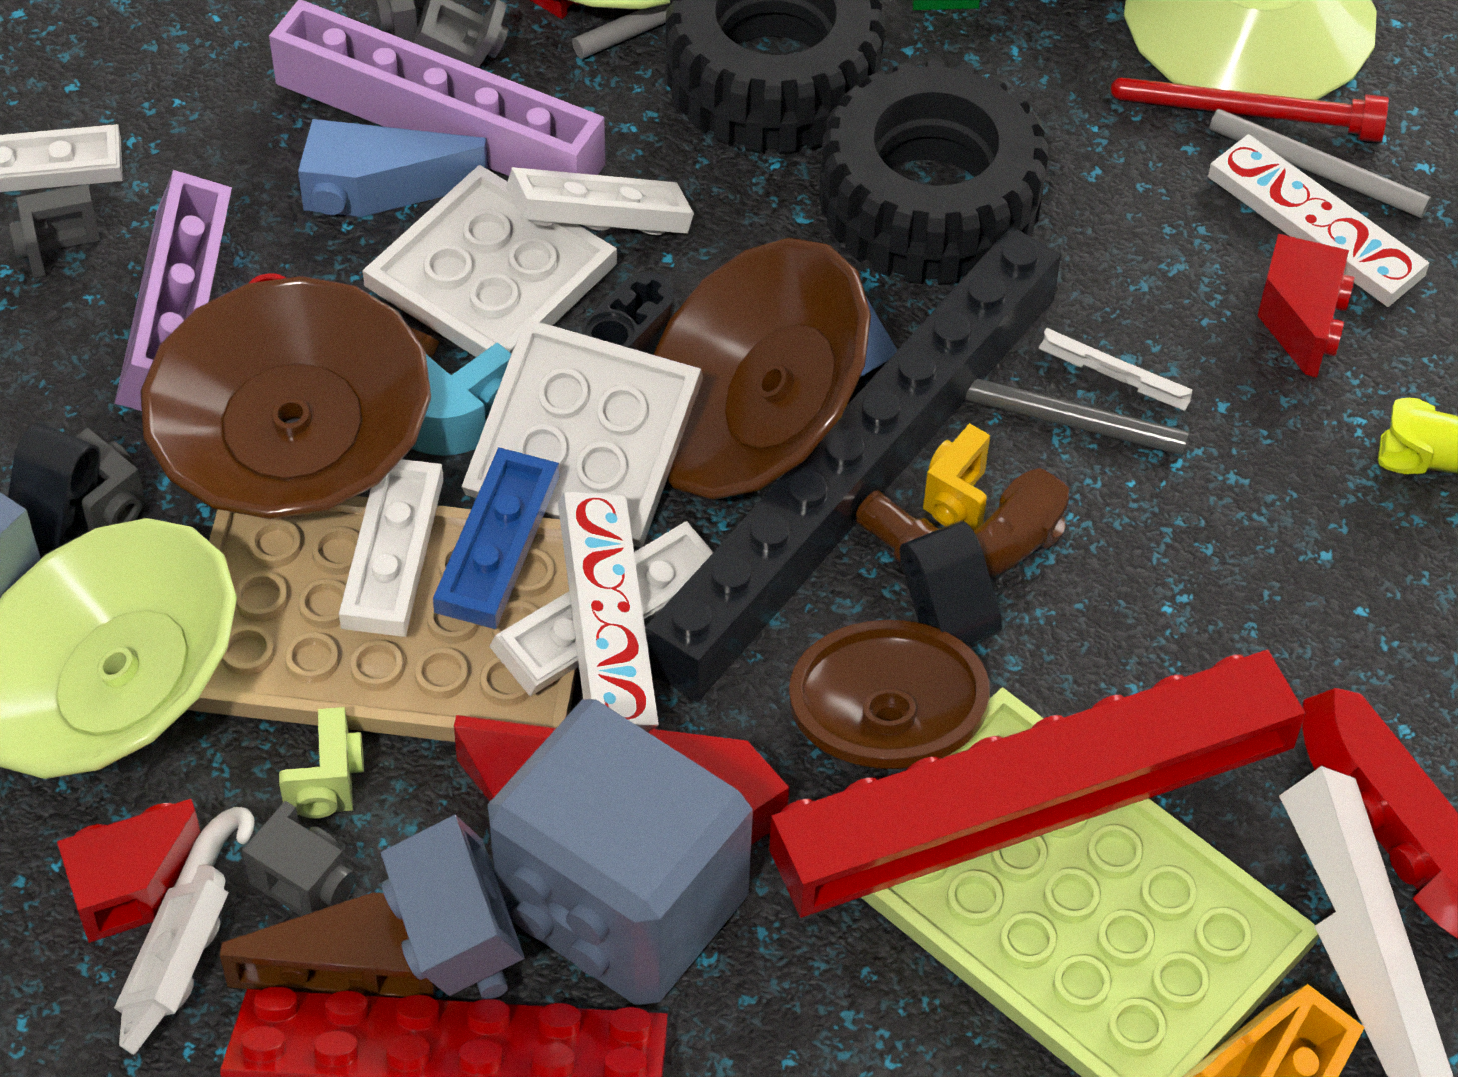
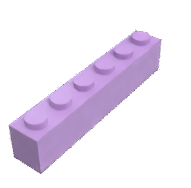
M298 0L269 35L277 85L383 127L484 137L487 141L488 168L509 176L511 168L515 167L598 175L605 166L604 117L304 0Z

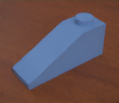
M312 119L298 169L303 210L321 212L327 215L340 214L363 217L444 197L478 165L488 169L486 138Z

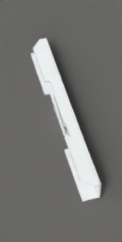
M1046 328L1044 331V340L1038 348L1081 368L1083 365H1086L1102 374L1139 388L1137 392L1183 411L1186 410L1191 401L1192 389L1131 365L1051 329Z

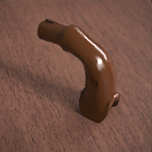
M1037 468L1025 472L1014 479L1002 493L999 508L980 527L973 530L981 545L990 578H994L1013 568L1040 546L1047 549L1062 536L1066 527L1062 515L1068 506L1069 488L1063 481L1048 471ZM879 490L868 495L856 513V523L894 550V558L900 563L899 550L901 544L938 529L925 518L917 520L893 503L892 500Z

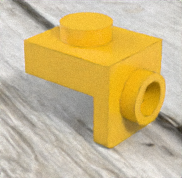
M970 423L954 442L945 440L934 453L929 465V471L927 472L923 509L931 513L944 526L963 520L974 530L980 527L984 521L987 496L984 492L975 488L974 485L985 473L990 435Z

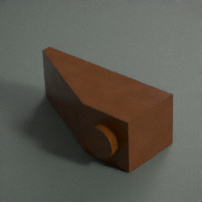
M373 892L222 942L220 959L227 987L263 990L269 987H285L294 992L333 994L340 991H355L364 996L404 998L411 995H425L435 1000L437 998L438 987L427 978L419 980L411 971L402 950V941L409 938L403 919H399L393 913L384 893Z

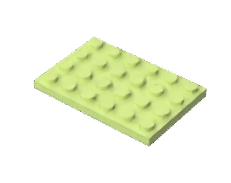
M1002 687L990 698L986 719L976 735L963 747L950 755L968 750L973 744L986 737L1000 736L1004 738L1028 730L1044 718ZM1149 798L861 897L1081 1077L1184 1076L1229 1039L1317 943L1319 938L1314 927L1315 924Z

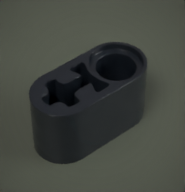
M640 272L631 275L585 320L582 326V335L653 355L668 321L674 315L673 285L666 277L654 272Z
M42 423L31 425L17 445L8 498L27 510L36 543L55 550L87 533L88 525L82 500L96 489L101 453L98 446Z
M957 521L901 544L899 550L900 560L918 623L938 628L941 632L945 631L961 640L967 646L1001 632V615L983 551L974 531L965 521Z

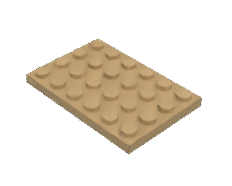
M355 496L327 511L274 519H265L217 509L209 542L225 555L237 601L228 649L199 699L187 710L318 726V709L345 707L348 729L450 742H455L454 722L456 715L557 728L570 714L578 667L534 695L529 696L489 647L495 635L569 592L560 519L542 518L497 629H492L434 613L433 596L471 509L437 505L406 637L345 630L341 629L339 611L369 497Z

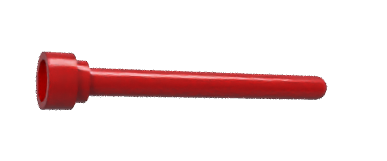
M1117 78L1113 81L1110 88L1112 96L1117 100L1215 112L1217 109H1222L1232 114L1348 127V133L1358 134V140L1382 143L1389 101V98L1385 96L1365 94L1363 100L1352 99L1351 104L1131 78Z

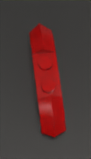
M1334 688L1304 699L1303 736L1314 769L1316 770L1322 766L1356 778L1374 836L1389 854L1396 874L1403 882L1413 885L1419 893L1412 898L1417 905L1441 928L1458 939V812L1362 694Z

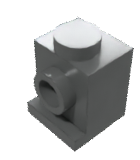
M287 801L282 803L242 850L249 884L300 916L344 902L356 881V873L344 864L343 850L339 843L330 834L318 827H311L308 830L299 825L296 807Z

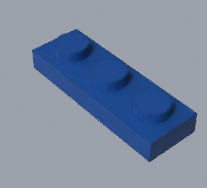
M498 447L433 596L434 613L497 629L559 480L558 462Z

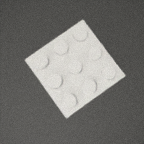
M478 165L362 270L365 287L475 357L497 342L512 354L525 318L553 326L617 264V248L578 224L555 222L553 225L543 226L528 220H522L506 189L507 181L481 165Z
M525 318L463 481L462 489L465 495L477 497L498 447L558 462L559 480L543 518L560 519L558 502L564 492L626 495L633 545L642 548L703 380L702 370Z

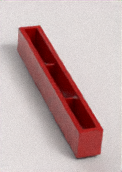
M1268 649L1246 657L1243 655H1232L1222 659L1210 669L1186 677L1183 675L1166 677L1156 683L1151 689L1127 697L1112 695L1102 699L1091 709L1067 717L1061 715L1049 716L1038 721L1028 730L1004 738L1000 736L986 737L973 744L968 750L945 758H923L912 764L906 771L879 780L876 778H864L852 783L843 792L816 801L812 799L795 801L783 808L780 813L771 815L769 851L800 918L1294 749L1305 711Z

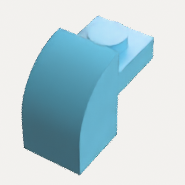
M497 342L453 375L447 373L426 354L431 401L416 444L412 449L426 454L441 456L456 455L476 449L486 423L485 417L490 413L511 353Z

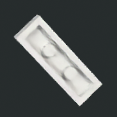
M512 167L506 186L520 218L543 226L553 225L557 222L581 224L594 230H607L610 227L638 229L651 235H661L665 232L688 234L694 215L677 182Z
M401 459L378 485L371 488L339 611L341 629L406 637L443 484L442 464Z

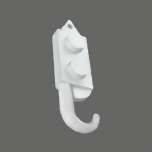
M230 808L209 822L196 839L175 887L167 890L114 1007L122 1013L119 1046L133 1055L139 1050L161 1019L166 1015L175 1014L192 992L194 985L193 972L203 950L213 941L219 930L220 919L218 916L229 893L224 890L226 881L224 875L215 869L214 865L224 843L237 828V841L240 844L249 842L254 830L255 819L247 808Z

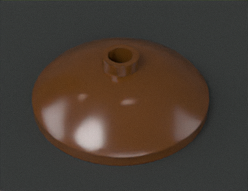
M874 620L852 624L833 631L816 641L803 653L797 661L790 678V708L801 732L824 752L838 759L863 767L904 769L909 768L912 764L923 758L939 757L941 759L968 743L976 735L986 719L989 709L990 685L987 672L981 660L970 647L953 635L917 622Z

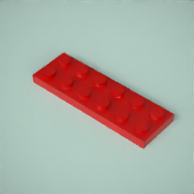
M269 987L263 990L247 989L226 1050L220 1074L221 1077H663L668 1013H652L635 1007H625L618 1010L583 1009L565 1003H554L546 1006L505 1004L495 999H482L475 1002L435 1000L425 995H411L404 998L364 996L355 991H340L333 994L294 992L285 987Z

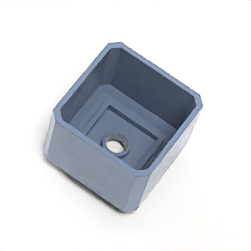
M582 699L488 804L493 870L511 921L528 935L540 940L574 963L584 973L596 978L634 1005L660 1002L749 894L753 809L742 794L597 699Z

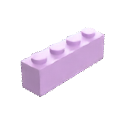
M173 170L156 212L115 404L142 411L140 391L159 345L196 308L209 302L232 187Z

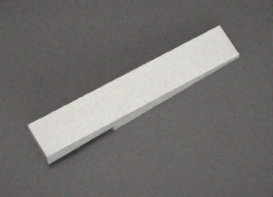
M1321 766L1279 795L1336 911L1314 927L1362 1025L1365 1027L1364 1029L1387 1076L1453 1077L1356 778Z

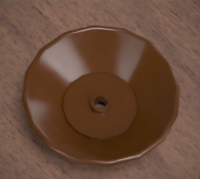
M789 237L746 249L705 277L668 321L653 355L700 368L703 374L701 386L667 481L674 489L712 500L761 490L805 461L842 417L865 367L871 313L859 272L833 247L828 244Z
M305 276L245 284L196 308L159 345L140 391L143 439L169 481L213 509L265 519L327 511L378 485L416 444L431 401L426 351L397 310L355 285ZM291 419H299L294 423H285Z

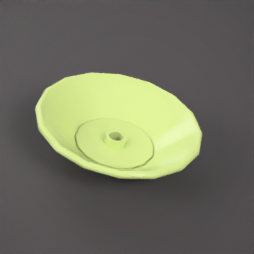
M1372 0L1125 1L1124 18L1139 53L1174 84L1318 100L1352 81L1375 48L1377 11Z
M145 518L98 527L46 554L4 592L0 598V767L49 779L100 770L154 742L199 699L228 649L237 596L225 555L193 527Z

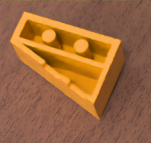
M1307 984L1266 1007L1182 1077H1339L1365 1027Z

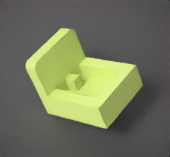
M345 707L318 709L320 767L286 769L279 772L282 801H287L295 806L297 815L307 818H324L332 815L334 812L353 811L352 773L364 772L361 732L349 733Z

